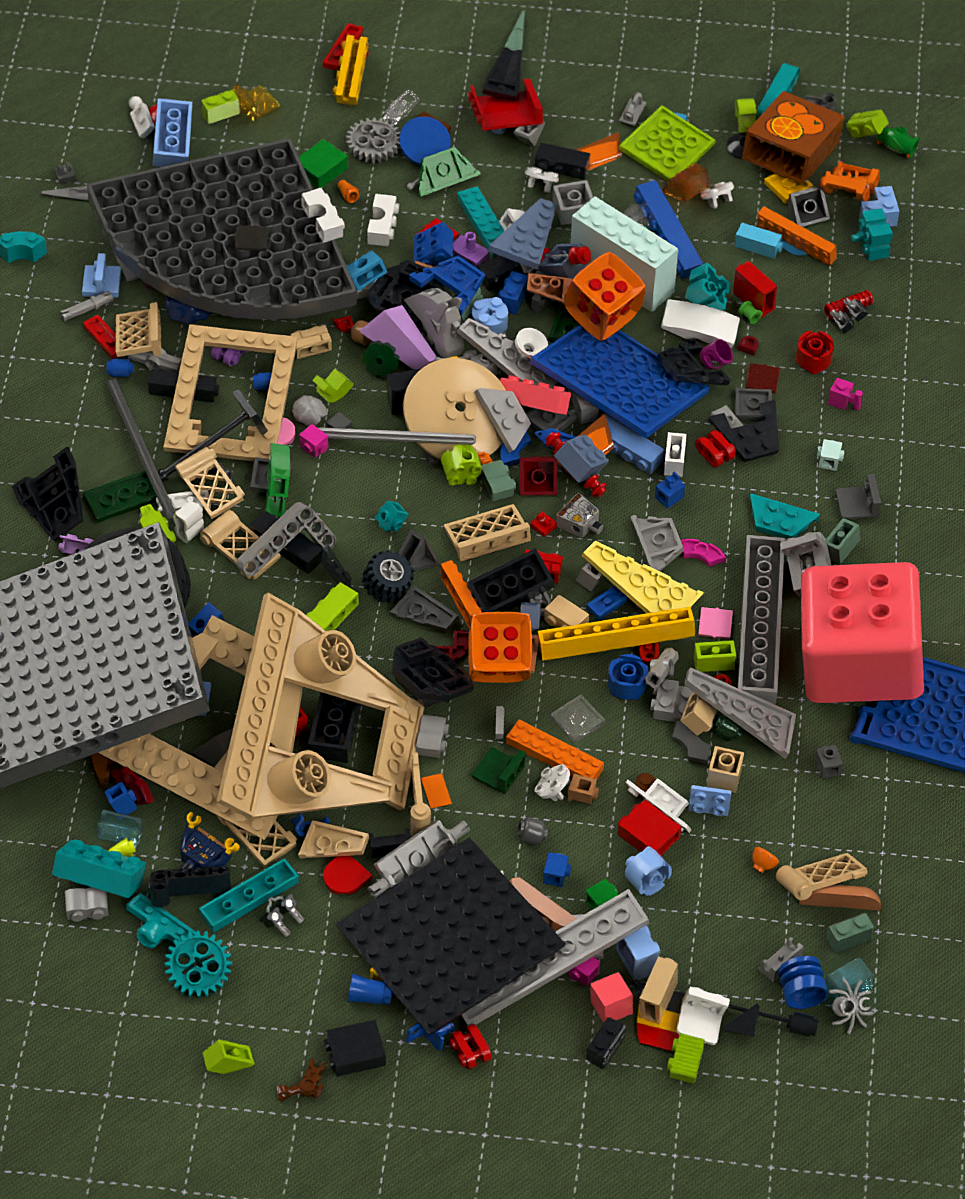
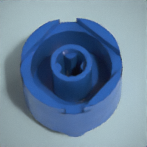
M624 654L620 658L611 661L608 673V687L612 696L621 699L637 700L644 693L647 686L645 677L648 674V667L642 662L640 657Z

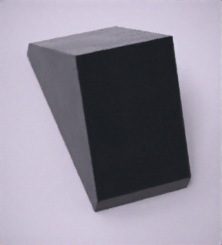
M756 1003L723 1027L725 1032L755 1037L759 1005Z

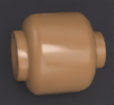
M360 320L352 326L351 338L354 342L364 346H369L373 342L360 332L369 322Z

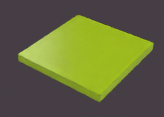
M661 105L619 145V150L673 185L676 181L672 182V180L685 170L687 172L715 145L716 140Z

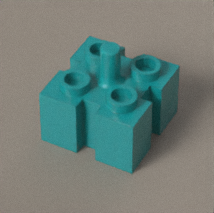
M883 209L862 211L861 219H859L860 228L857 234L851 235L852 242L859 241L862 243L863 254H866L869 261L889 258V243L892 242L893 232L889 223L886 222Z
M708 263L691 270L690 285L687 287L685 297L695 304L705 305L721 311L725 310L727 303L725 295L729 294L731 283L722 275H716V270Z

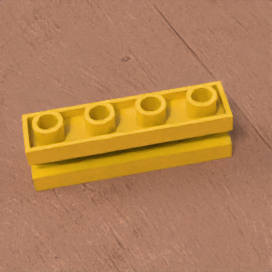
M347 35L346 41H343L342 51L344 53L339 59L341 69L337 71L336 75L338 84L334 86L333 96H336L337 103L357 105L368 50L367 37H360L359 41L354 40V36Z

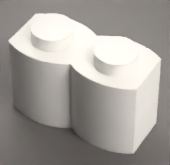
M192 500L173 515L176 524L174 527L175 534L186 544L204 529L203 509Z

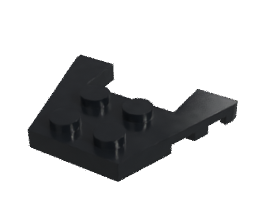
M690 338L687 343H680L676 348L671 347L658 353V362L675 381L728 386L730 378L723 370L706 372L692 356V354L700 353L702 350V346L695 338Z
M775 400L759 404L758 408L764 419L763 421L731 428L725 413L709 416L708 422L711 426L714 425L729 443L734 445L736 454L743 462L778 454L779 440Z

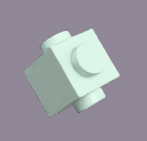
M824 439L823 446H819L817 457H820L819 468L837 471L838 463L843 461L844 450H841L842 442Z

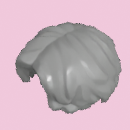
M304 395L293 404V418L296 422H301L305 426L311 424L316 426L321 421V418L328 414L323 402L312 396Z

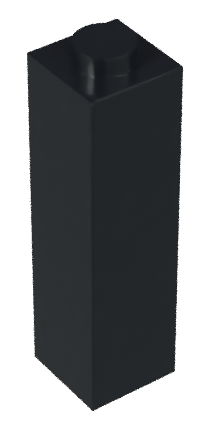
M152 369L148 381L149 394L174 397L179 372ZM199 375L194 400L214 403L215 396H219L220 385H217V377Z

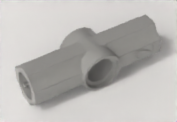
M162 348V355L154 356L153 351L128 355V359L143 363L150 370L163 369L179 372L182 358L169 355Z
M665 648L658 659H652L650 671L645 677L646 683L651 685L652 688H657L666 676H672L674 674V664L679 658L678 652L673 650V648Z

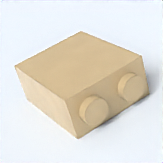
M658 956L640 997V1018L660 1024L678 983V963H675L672 959Z

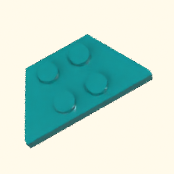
M750 494L756 531L785 539L796 538L799 533L808 529V525L813 521L817 522L819 520V513Z

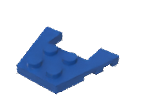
M456 256L438 263L436 267L424 268L423 272L418 274L415 272L411 273L409 280L422 288L432 279H436L458 294L457 297L462 299L459 307V313L462 315L484 281L485 273L460 256Z

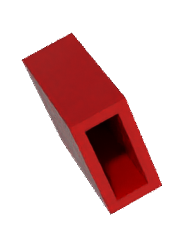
M750 261L739 265L735 269L733 294L743 303L750 301L755 309L762 311L761 318L775 309L777 285Z
M643 800L632 808L631 813L619 820L618 836L639 852L650 846L662 856L680 839L681 826L647 800Z

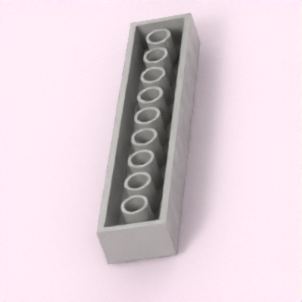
M747 535L737 688L776 705L784 553L781 550L780 543L784 542L785 538Z

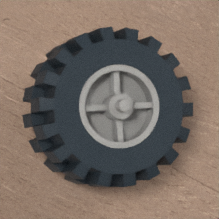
M383 550L379 554H374L362 574L364 589H368L367 593L369 595L372 594L375 600L380 599V602L385 603V601H388V603H392L393 601H399L400 598L404 597L414 579V574H412L414 570L413 567H410V561H406V557L403 555L401 557L396 551L392 553L391 550H387L386 553Z

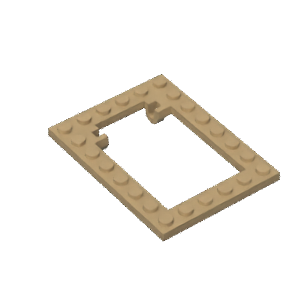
M189 325L164 442V451L187 454L210 437L201 435V420L190 419L204 347L212 346L275 354L262 421L268 432L262 435L256 427L248 426L246 441L220 438L208 447L209 449L212 448L217 457L246 461H255V457L269 459L270 443L278 444L298 342L297 337Z

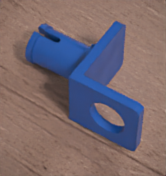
M450 1022L429 1036L418 1023L408 1029L405 1041L409 1043L424 1035L440 1051L444 1042L443 1036L454 1031V1025Z

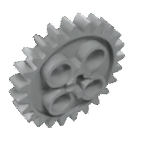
M375 117L372 121L369 118H366V122L360 120V124L354 123V127L350 126V131H347L346 147L349 148V153H353V157L358 156L359 160L365 158V162L371 160L372 163L375 160L381 163V159L388 161V156L393 158V153L398 154V149H401L399 144V128H394V123L389 125V120L382 122V118L379 121H376Z

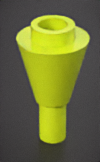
M127 838L108 850L120 852L121 855L133 857V852H136L133 841H128Z

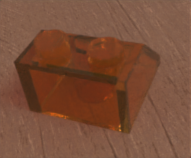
M699 164L690 165L689 168L669 179L662 192L684 202L711 186L707 168Z

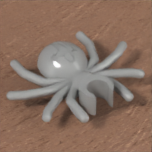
M843 977L842 981L846 985L849 994L838 989L829 990V993L845 995L833 1001L832 1010L838 1016L847 1017L840 1021L832 1022V1025H840L851 1017L850 1027L847 1031V1034H850L853 1029L855 1016L863 1027H867L859 1014L863 1016L873 1015L872 1011H861L870 1009L868 1006H862L864 1000H870L868 997L862 996L871 994V991H863L857 994L862 984V980H859L854 993H852L849 983Z

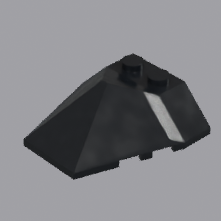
M65 447L54 455L55 464L36 478L24 477L12 486L18 502L25 506L30 512L29 514L36 518L40 526L55 541L60 538V535L63 536L83 522L77 467L69 447Z

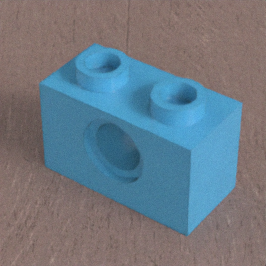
M372 250L346 266L357 291L387 273L382 259Z

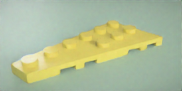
M594 541L582 554L584 559L645 613L692 607L704 594L700 590L695 591L689 588L683 582L678 583L672 580L670 576L654 568L634 562L633 558L628 556L626 558L616 553V550L597 541Z

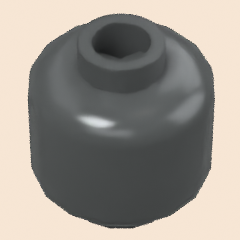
M526 817L523 821L520 820L517 828V836L520 837L521 842L539 845L542 840H546L548 834L544 821L531 817Z

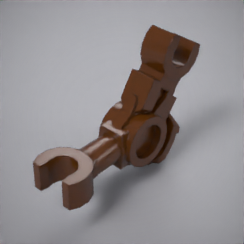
M312 1059L309 1063V1069H307L303 1079L298 1082V1085L291 1087L287 1085L277 1086L276 1095L278 1101L286 1100L290 1095L299 1093L300 1096L319 1098L323 1091V1083L319 1082L322 1078L320 1075L325 1071V1062H322L321 1067L316 1068L314 1067L315 1059Z

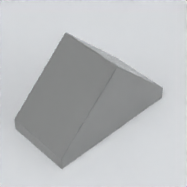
M543 121V124L520 126L514 131V134L519 141L535 147L545 122Z

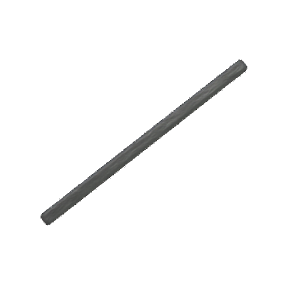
M114 378L108 380L109 390L168 522L172 523L174 521L173 515L176 512L117 380Z

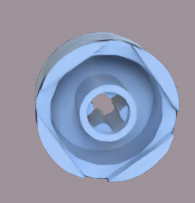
M498 297L478 300L474 303L472 309V320L489 327L490 331L503 334L508 328V308Z
M650 846L646 847L636 856L629 857L625 863L627 866L625 878L641 895L644 893L646 896L658 892L665 885L663 881L666 877L669 879L672 874L671 866Z

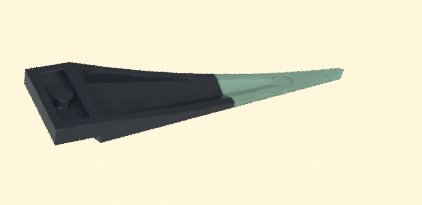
M524 10L521 12L501 54L486 77L483 94L513 101L517 99L520 86Z

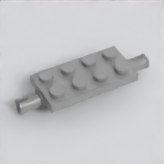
M435 820L374 863L381 879L368 887L369 892L373 891L370 893L371 896L377 898L387 889L389 890L402 880L454 848L457 839L470 831L469 827L465 828L468 824L465 821H461L449 830L443 827L440 820Z

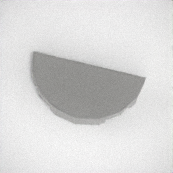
M496 706L495 740L503 738L504 734L503 706Z

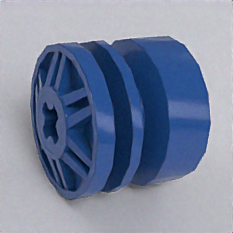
M813 956L795 957L784 962L778 968V976L783 987L785 1003L788 1007L793 1009L811 1008L824 1002L828 997V989L823 978L821 963L817 958Z

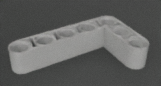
M297 502L237 559L236 566L246 575L254 576L302 529L306 531L315 543H318L323 548L327 545L332 548L335 545L336 537L312 508L302 502ZM250 562V566L248 568H245L247 563Z

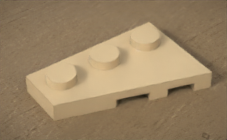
M312 820L298 856L301 859L363 855L370 837L368 833Z

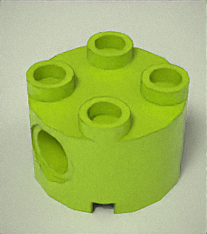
M456 445L452 451L449 452L448 449L441 456V463L451 486L465 483L472 485L476 483V478L482 473L483 468L479 456L472 445Z

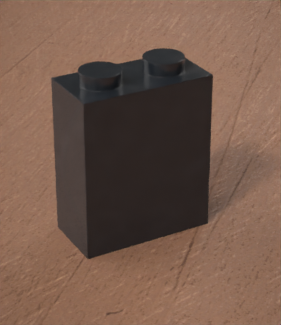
M376 1019L326 1030L327 1039H323L326 1052L330 1051L331 1057H328L331 1070L335 1069L336 1077L386 1066V1055Z

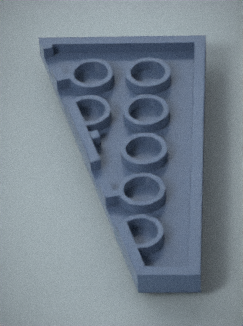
M540 198L492 242L487 251L538 270L557 204Z

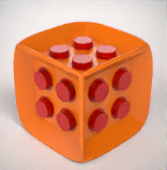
M606 252L582 269L570 282L565 296V307L585 330L596 339L602 341L616 333L637 314L645 298L646 286L641 278L618 256L611 252Z
M520 612L472 614L469 618L470 629L468 639L470 679L485 683H508L529 680L532 663L530 614Z

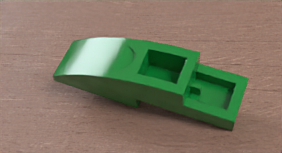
M270 443L265 511L280 518L285 513L286 499L288 498L290 450L289 445Z

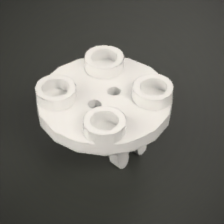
M528 167L525 174L530 176L528 187L533 188L535 180L539 178L543 179V182L546 183L544 192H549L552 182H558L559 180L557 173H541L542 169Z
M720 182L715 184L713 189L706 188L700 191L701 199H707L710 208H717L716 199L719 195H723L725 202L732 201L730 191L734 189V184L732 182Z
M564 764L545 768L534 791L543 799L563 800L564 796L560 791L566 784L569 785L570 783L569 769Z

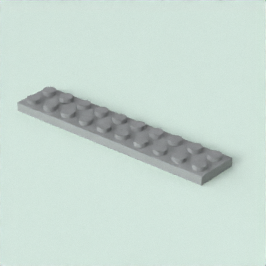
M629 889L557 930L558 936L566 943L565 947L462 1014V1017L467 1025L480 1023L650 924L649 919Z

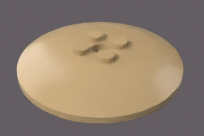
M446 358L434 361L419 370L406 389L403 400V414L409 432L473 434L476 436V443L472 446L476 449L477 453L485 451V454L489 453L491 455L502 445L503 441L474 391L479 388L506 390L491 371L476 362L461 358ZM461 404L464 407V411H457L455 405ZM416 442L424 451L440 460L445 451L449 449L450 452L454 446L461 445Z

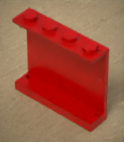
M524 79V92H518L516 101L494 96L477 97L475 88H473V85H470L468 101L471 104L474 117H476L477 125H480L482 131L543 124V108L531 79Z

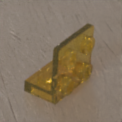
M239 84L232 86V90L239 99V108L252 121L280 107L276 99L262 85L248 92L242 89Z

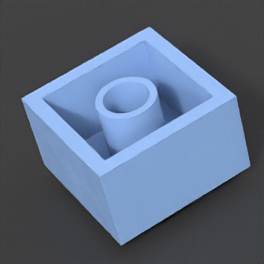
M647 925L616 943V951L633 980H640L650 976L660 953L659 945L651 939L650 930Z

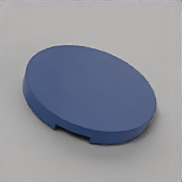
M416 117L403 126L399 136V144L405 158L413 164L421 166L422 158L450 149L451 139L446 127L436 119Z

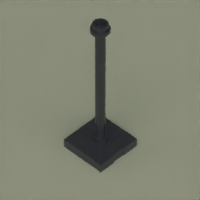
M239 389L232 394L243 410L241 415L162 471L160 468L158 474L162 482L168 481V476L176 471L175 465L203 448L209 447L245 420H251L262 435L268 432L257 412Z

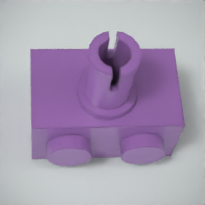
M467 232L465 237L461 235L453 243V257L460 256L477 269L479 264L489 261L490 251L476 243L475 233Z

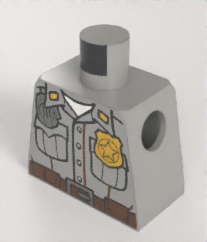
M579 493L556 515L558 528L579 537H584L590 530L598 535L604 527L603 524L598 522L599 510Z

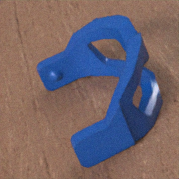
M298 814L296 818L291 819V822L297 834L306 837L308 831L303 832L302 830H304L305 826L311 825L312 821L303 822V815ZM324 817L318 822L329 824L330 820L328 817Z

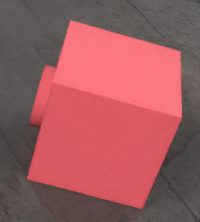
M619 972L590 984L591 1004L603 1023L607 1017L619 1020L633 1014V994Z

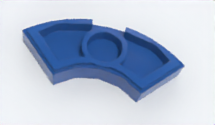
M527 431L513 452L509 453L504 443L502 444L500 458L504 465L509 466L520 463L521 450L531 444Z

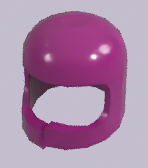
M717 339L703 347L700 352V360L707 369L716 370L723 365L731 363L733 354L726 341ZM715 360L720 364L718 367H712Z

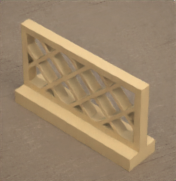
M157 302L150 303V309L116 315L117 357L153 351L154 356L162 355L161 316Z
M514 504L444 524V530L455 547L460 562L531 541L530 526L527 522H524ZM513 512L512 517L504 515L505 513ZM492 517L496 520L494 522L487 521L486 519ZM500 520L508 522L507 525H502L498 523ZM471 523H477L478 526H477V527H472V526H469V524H471ZM483 525L491 527L489 531L481 529ZM454 528L461 529L459 533L451 531V529ZM465 530L473 532L471 536L465 535L463 533L465 532Z

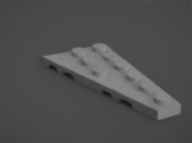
M691 667L689 668L684 686L783 758H787L795 724V713Z

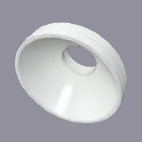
M524 328L517 334L515 346L520 354L531 359V357L548 347V341L540 331L533 328ZM524 346H530L533 352H527Z

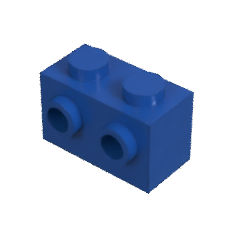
M511 271L509 278L506 277L504 289L500 290L498 298L507 306L508 313L517 315L527 293L528 275Z

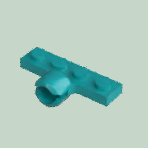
M141 893L127 903L126 910L145 922V924L137 929V939L146 948H154L165 939L172 942L174 940L181 942L180 935L188 938L189 931L193 936H196V931L163 908L152 906L151 900Z

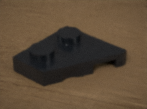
M327 545L322 549L321 565L337 584L341 582L351 588V576L344 570L330 546Z

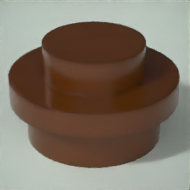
M642 773L636 778V786L642 791L647 792L656 780L653 775Z

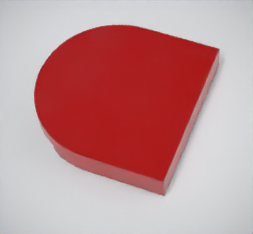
M351 855L337 856L325 867L323 874L326 888L337 895L354 894L373 879V875Z

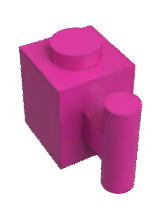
M836 378L830 389L828 404L845 410L847 405L852 403L853 408L859 410L863 392L857 390L853 393L854 383Z

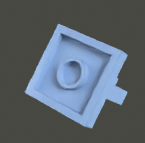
M98 253V259L94 261V265H85L82 296H97L109 290L112 297H118L121 266H107L106 255Z

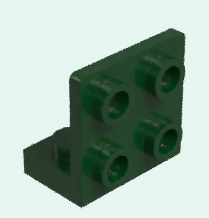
M491 747L472 772V778L506 794L526 766V753L519 750L515 756H509Z

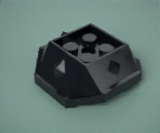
M406 260L401 262L400 265L386 269L387 273L375 281L366 294V298L372 310L377 314L403 305L418 328L422 326V322L404 300L431 288H439L443 292L446 291L443 284L436 279H432L422 288L410 281L409 275L415 272L418 274L427 267Z
M423 638L397 645L394 650L392 675L395 677V681L405 689V693L412 695L425 708L440 702H450L454 698L471 693L475 687L472 679H470V675L444 651L428 644Z

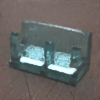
M103 810L101 813L102 822H98V838L117 843L127 838L128 841L132 840L134 846L137 847L143 832L142 819Z

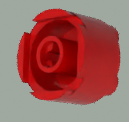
M807 331L799 337L796 362L800 367L809 371V373L817 374L831 365L834 350L833 339L822 331L818 333Z

